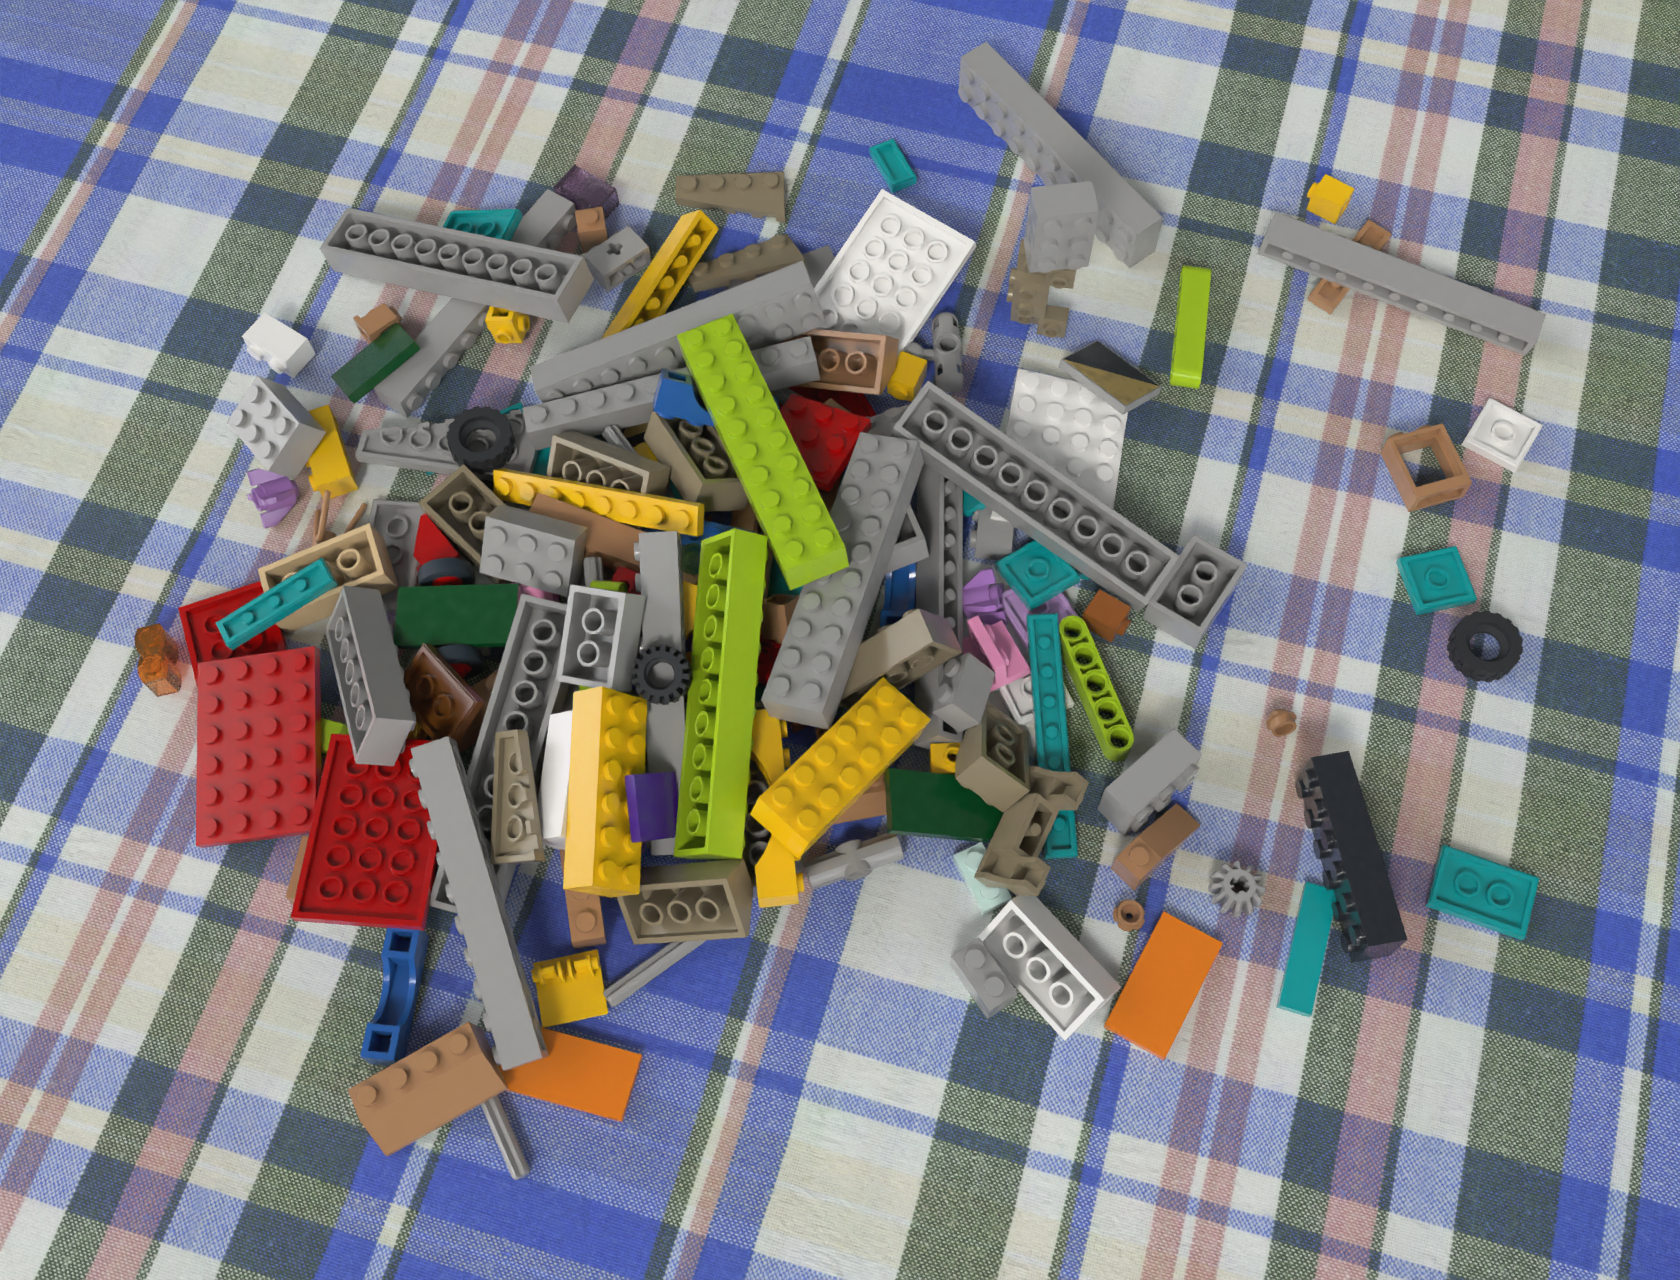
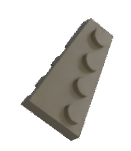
M784 172L676 176V204L711 210L714 207L724 209L725 213L736 214V212L749 213L752 217L763 219V216L776 218L777 222L785 223Z
M788 234L776 235L765 242L748 245L744 249L733 253L722 254L717 259L705 263H697L688 276L687 281L694 292L728 286L733 279L745 280V282L756 279L757 274L774 272L802 260L806 269L807 264L804 256Z
M518 729L496 732L490 864L502 865L545 861L528 733Z

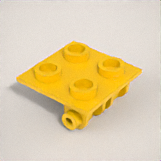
M598 949L533 963L534 969L531 970L533 982H536L543 1028L608 1014L607 1001L603 994L605 989Z

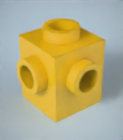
M493 306L489 307L485 322L496 343H523L525 334L530 329L529 316L520 312Z

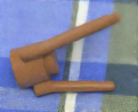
M326 490L324 493L321 511H315L311 547L337 536L335 533L325 530L331 495L329 490ZM366 503L361 504L344 533L356 527L367 508Z

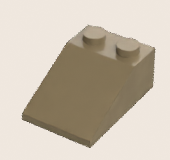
M987 701L981 723L967 729L956 756L955 779L964 788H969L978 794L988 805H993L1004 813L1030 791L1028 731Z

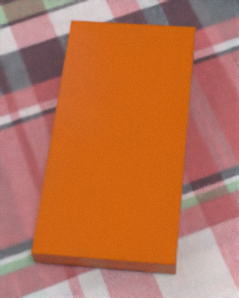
M1163 911L1104 1028L1164 1061L1223 943Z
M541 1027L549 1057L503 1071L502 1065H499L509 1088L506 1091L623 1123L643 1056L642 1054Z

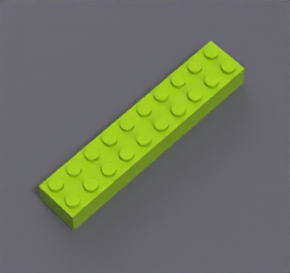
M733 314L676 335L686 365L765 536H768V544L789 589L793 590L849 567L845 545Z
M736 528L701 540L690 665L693 676L690 679L692 682L691 687H688L674 857L701 861L741 859L745 847L744 827L745 818L748 813L747 790L751 778L749 764L750 753L753 748L752 727L756 714L754 702L755 689L758 684V656L761 651L759 639L760 627L763 621V593L766 588L764 576L765 564L768 559V536Z

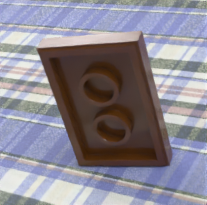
M423 643L404 672L405 688L410 692L409 703L412 712H415L417 723L433 741L449 736L458 743L485 702L432 644Z

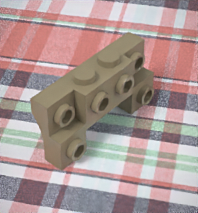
M1021 239L1017 268H1011L1007 302H1012L1010 321H1016L1021 324H1037L1036 334L1045 335L1049 338H1064L1069 308L1047 305L1049 288L1053 286L1059 289H1073L1076 270L1062 269L1053 270L1048 273H1029L1024 239Z
M1029 766L1030 791L1004 812L974 878L986 887L1008 888L1016 895L1038 896L1040 890L1045 885V879L1051 868L1038 858L1059 810H1077L1083 801L1089 782L1077 772H1057L1038 766Z

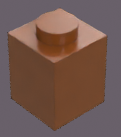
M1099 589L1084 611L1082 619L1090 631L1112 643L1118 634L1123 636L1132 622L1128 619L1131 607Z

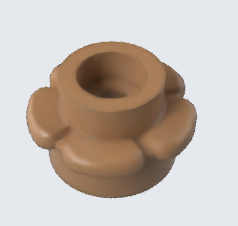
M1286 709L1274 710L1266 720L1267 728L1277 737L1289 735L1297 727L1295 722L1297 716L1294 712H1289Z
M1123 900L1119 903L1118 907L1114 908L1113 919L1123 931L1138 930L1145 922L1143 918L1145 915L1144 908L1136 901ZM1127 913L1132 915L1131 919L1126 917Z

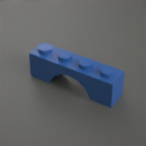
M662 368L653 399V411L658 412L659 416L666 419H675L677 417L685 419L694 426L702 427L705 424L715 427L703 400L694 390L691 375ZM773 397L778 409H780L778 399Z
M917 562L885 574V598L883 610L881 611L880 628L896 623L902 619V615L905 612L915 609Z
M387 928L381 954L383 962L381 997L374 1017L367 1023L360 1055L362 1059L371 1065L391 1066L406 1057L429 942V936L425 931Z

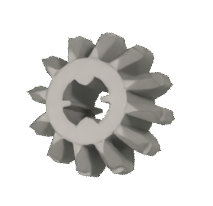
M1235 861L1232 868L1227 863H1224L1220 867V872L1214 871L1211 879L1214 883L1208 886V891L1216 894L1211 899L1212 904H1223L1220 910L1221 914H1225L1228 909H1232L1234 918H1238L1241 911L1249 916L1254 911L1253 907L1259 908L1263 903L1259 896L1264 895L1266 888L1258 885L1262 880V875L1252 876L1250 874L1253 870L1252 865H1248L1243 870L1239 861ZM1235 885L1241 888L1238 894L1232 891Z

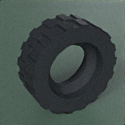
M477 406L470 410L466 409L463 413L457 415L448 426L447 443L452 457L459 467L464 464L472 473H492L493 470L504 467V464L512 458L511 455L515 451V437L510 422L499 410H493L486 406L484 408ZM478 429H489L495 434L496 441L492 448L482 452H475L467 446V438L469 434Z
M1476 611L1471 615H1466L1449 636L1447 651H1449L1448 657L1450 662H1453L1454 668L1462 672L1463 676L1470 677L1474 681H1485L1486 683L1500 680L1513 669L1523 653V639L1519 635L1518 628L1511 623V620L1502 617L1499 613ZM1478 633H1486L1493 636L1500 645L1499 655L1492 660L1478 658L1471 651V638Z

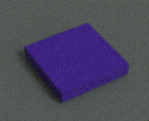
M675 772L626 775L625 786L632 843L675 838L678 812Z

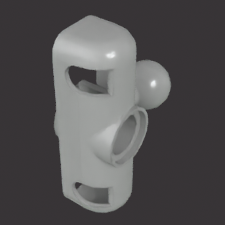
M942 312L937 314L932 320L933 349H924L920 344L911 342L904 352L925 360L934 361L936 386L945 393L959 392L963 388L964 378L958 319L950 312ZM957 365H959L960 373L957 372ZM938 368H941L943 373L938 376Z

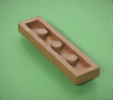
M1368 219L1352 241L1381 251L1392 234ZM1322 278L1307 300L1331 315L1351 289Z

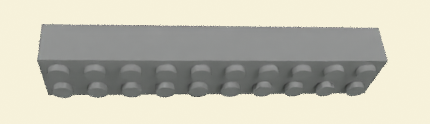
M987 42L963 55L960 62L958 89L961 100L964 103H968L975 110L977 116L989 124L995 135L1001 137L1009 145L1011 151L1014 154H1018L1025 161L1031 171H1035L1043 180L1045 186L1093 181L1099 208L1095 235L1100 242L1105 243L1113 251L1114 256L1119 261H1123L1128 268H1131L1154 253L1163 217Z
M352 208L345 210L319 248L333 271L564 323H569L594 281L584 256Z
M802 260L530 367L535 392L541 402L545 403L661 374L662 368L671 371L685 368L687 365L676 335L729 314H733L750 351L772 346L827 323Z
M930 381L926 382L892 429L890 437L919 442L924 463L1137 612L1148 604L1180 557Z
M860 432L830 512V516L845 545L849 567L803 585L761 699L770 717L827 730L831 728L924 464L918 441Z
M521 594L467 772V779L490 855L495 733L517 729L527 731L537 796L541 782L550 715L561 713L570 684L556 681L567 605L526 594ZM517 863L493 864L504 905ZM439 867L430 894L429 906L457 913L455 903L449 901L445 885L449 883L446 871L442 872Z

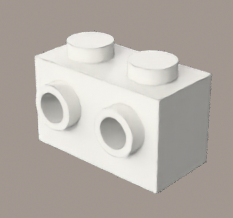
M265 312L242 336L248 346L246 350L253 358L258 361L261 359L265 360L274 371L279 374L284 372L292 378L315 356L308 338Z

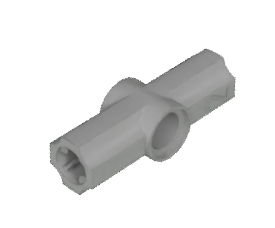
M886 833L863 842L858 839L845 842L835 848L834 852L805 861L803 865L812 890L844 879L846 881L861 879L869 875L873 869L904 859V855L897 835Z

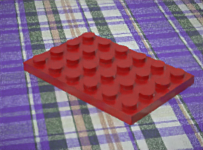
M316 646L198 663L196 846L205 848L309 834L321 782L320 649Z
M331 733L291 912V918L294 921L425 931L430 894L438 863L436 853L440 852L437 840H433L428 831L427 822L431 820L428 808L424 809L420 802L418 790H421L422 787L419 777L415 778L411 771L409 760L413 758L411 748L432 742V740L406 739L404 752L399 754L394 766L356 764L349 735Z

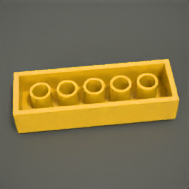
M882 677L757 799L750 815L799 859L920 737L931 719Z
M603 686L573 693L563 889L605 897L637 895L640 893L642 842L632 843L625 776L644 774L647 724V700Z

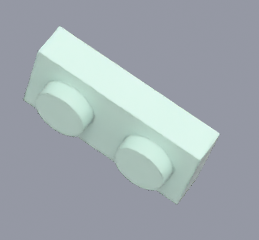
M980 842L953 855V861L979 910L984 915L1007 904L1012 897L1007 888L986 887L974 878L986 852L983 843Z

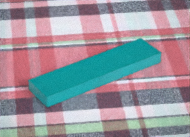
M320 558L216 622V625L227 647L234 650L336 587L338 583L326 561Z
M1305 882L1276 1008L1306 1017L1312 1015L1333 918L1331 904L1336 902L1333 890L1327 891L1326 887L1310 882Z

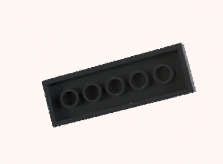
M1344 751L1311 757L1295 781V788L1299 799L1304 801L1306 826L1313 831L1315 838L1313 850L1318 860L1321 859L1323 865L1322 880L1324 887H1326L1327 891H1334L1336 902H1332L1331 907L1333 917L1336 922H1340L1342 929V948L1346 954H1349L1351 963L1390 956L1408 939L1350 752Z

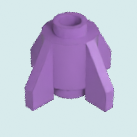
M259 468L247 471L250 485H257L256 488L251 489L250 494H247L248 500L254 502L258 511L266 510V512L260 514L265 529L276 526L296 504V497H299V489L296 482L289 480L286 476Z
M993 567L981 569L963 586V612L970 619L978 615L981 622L993 625L1002 620L1004 625H1007L1008 621L1005 610H997L1003 608L1002 593L1005 587L1003 582L994 584L997 580Z

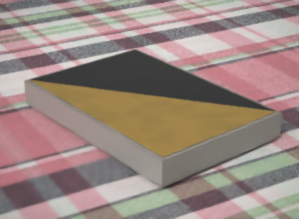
M1098 340L1062 358L1059 363L1060 369L1122 415L1159 395L1162 388Z

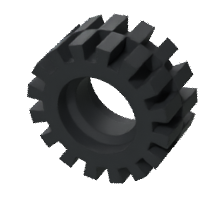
M660 644V646H649L650 649L647 651L645 649L640 652L641 656L633 661L635 663L634 668H631V674L633 675L631 681L637 693L644 699L657 705H669L670 702L675 703L679 701L678 698L681 696L684 697L687 694V688L691 687L692 682L690 679L693 676L690 663L685 656L677 649ZM658 663H668L674 670V678L666 687H656L650 680V671Z

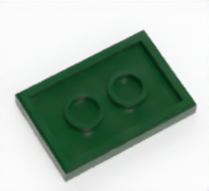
M396 322L335 372L331 378L353 403H356L418 352L420 347Z

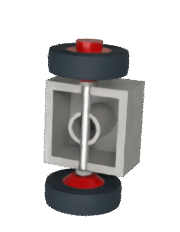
M439 558L423 564L419 568L418 579L420 586L473 585L475 575L472 564L467 560ZM455 644L435 648L463 679H468L481 673L484 667L483 656L491 655L490 647Z

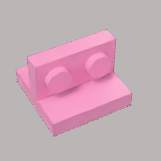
M978 615L967 620L969 636L963 638V655L969 652L996 673L990 692L1030 674L1028 664L1002 620L991 626L989 624L983 625Z

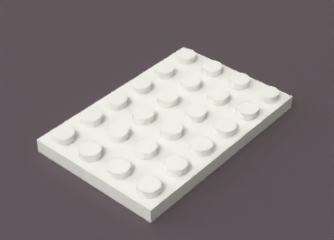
M881 189L814 288L827 323L816 329L887 335L899 339L898 357L900 351L904 352L906 347L917 336L976 248V242Z
M1018 368L1005 434L1104 504L1114 509L1128 412L1122 415L1077 381ZM993 510L991 511L990 519L1009 522Z

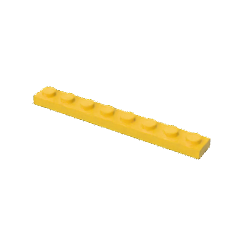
M504 468L493 470V493L502 501L532 506L537 494L541 493L616 522L663 531H678L680 534L696 537L703 535L704 504Z

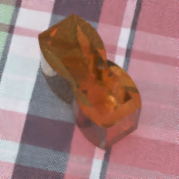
M160 623L138 628L135 634V647L141 655L137 666L139 678L157 697L179 692L182 677L179 668L176 666L179 655L177 643Z

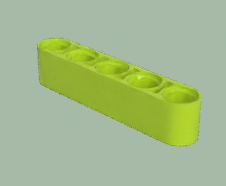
M1182 266L1169 385L1195 389L1200 387L1211 268Z
M1067 616L1063 618L1059 626L1061 655L1103 754L1110 761H1123L1127 758L1134 742L1133 732L1085 621L1078 616ZM1074 631L1078 634V637H1069L1065 632ZM1083 657L1086 658L1090 663L1085 665L1080 664L1079 662H1077L1076 659ZM1090 684L1098 685L1101 691H1091L1087 686ZM1103 711L1109 712L1113 718L1109 720L1103 719L1099 713ZM1119 739L1124 742L1125 746L1121 748L1112 745L1111 740Z

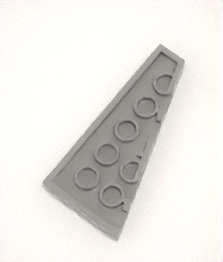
M521 409L512 410L510 414L505 416L513 430L516 442L514 444L515 451L512 453L510 461H507L502 468L533 473L539 450H535L527 434L524 415ZM454 418L445 419V423L430 425L429 422L418 423L417 427L402 429L399 426L363 430L355 457L358 462L451 475L459 468L458 463L452 457L446 437L449 431L448 426L454 421ZM478 429L469 434L467 446L475 452L486 451L493 447L496 436L489 429ZM473 472L478 479L493 481V472H486L484 474Z

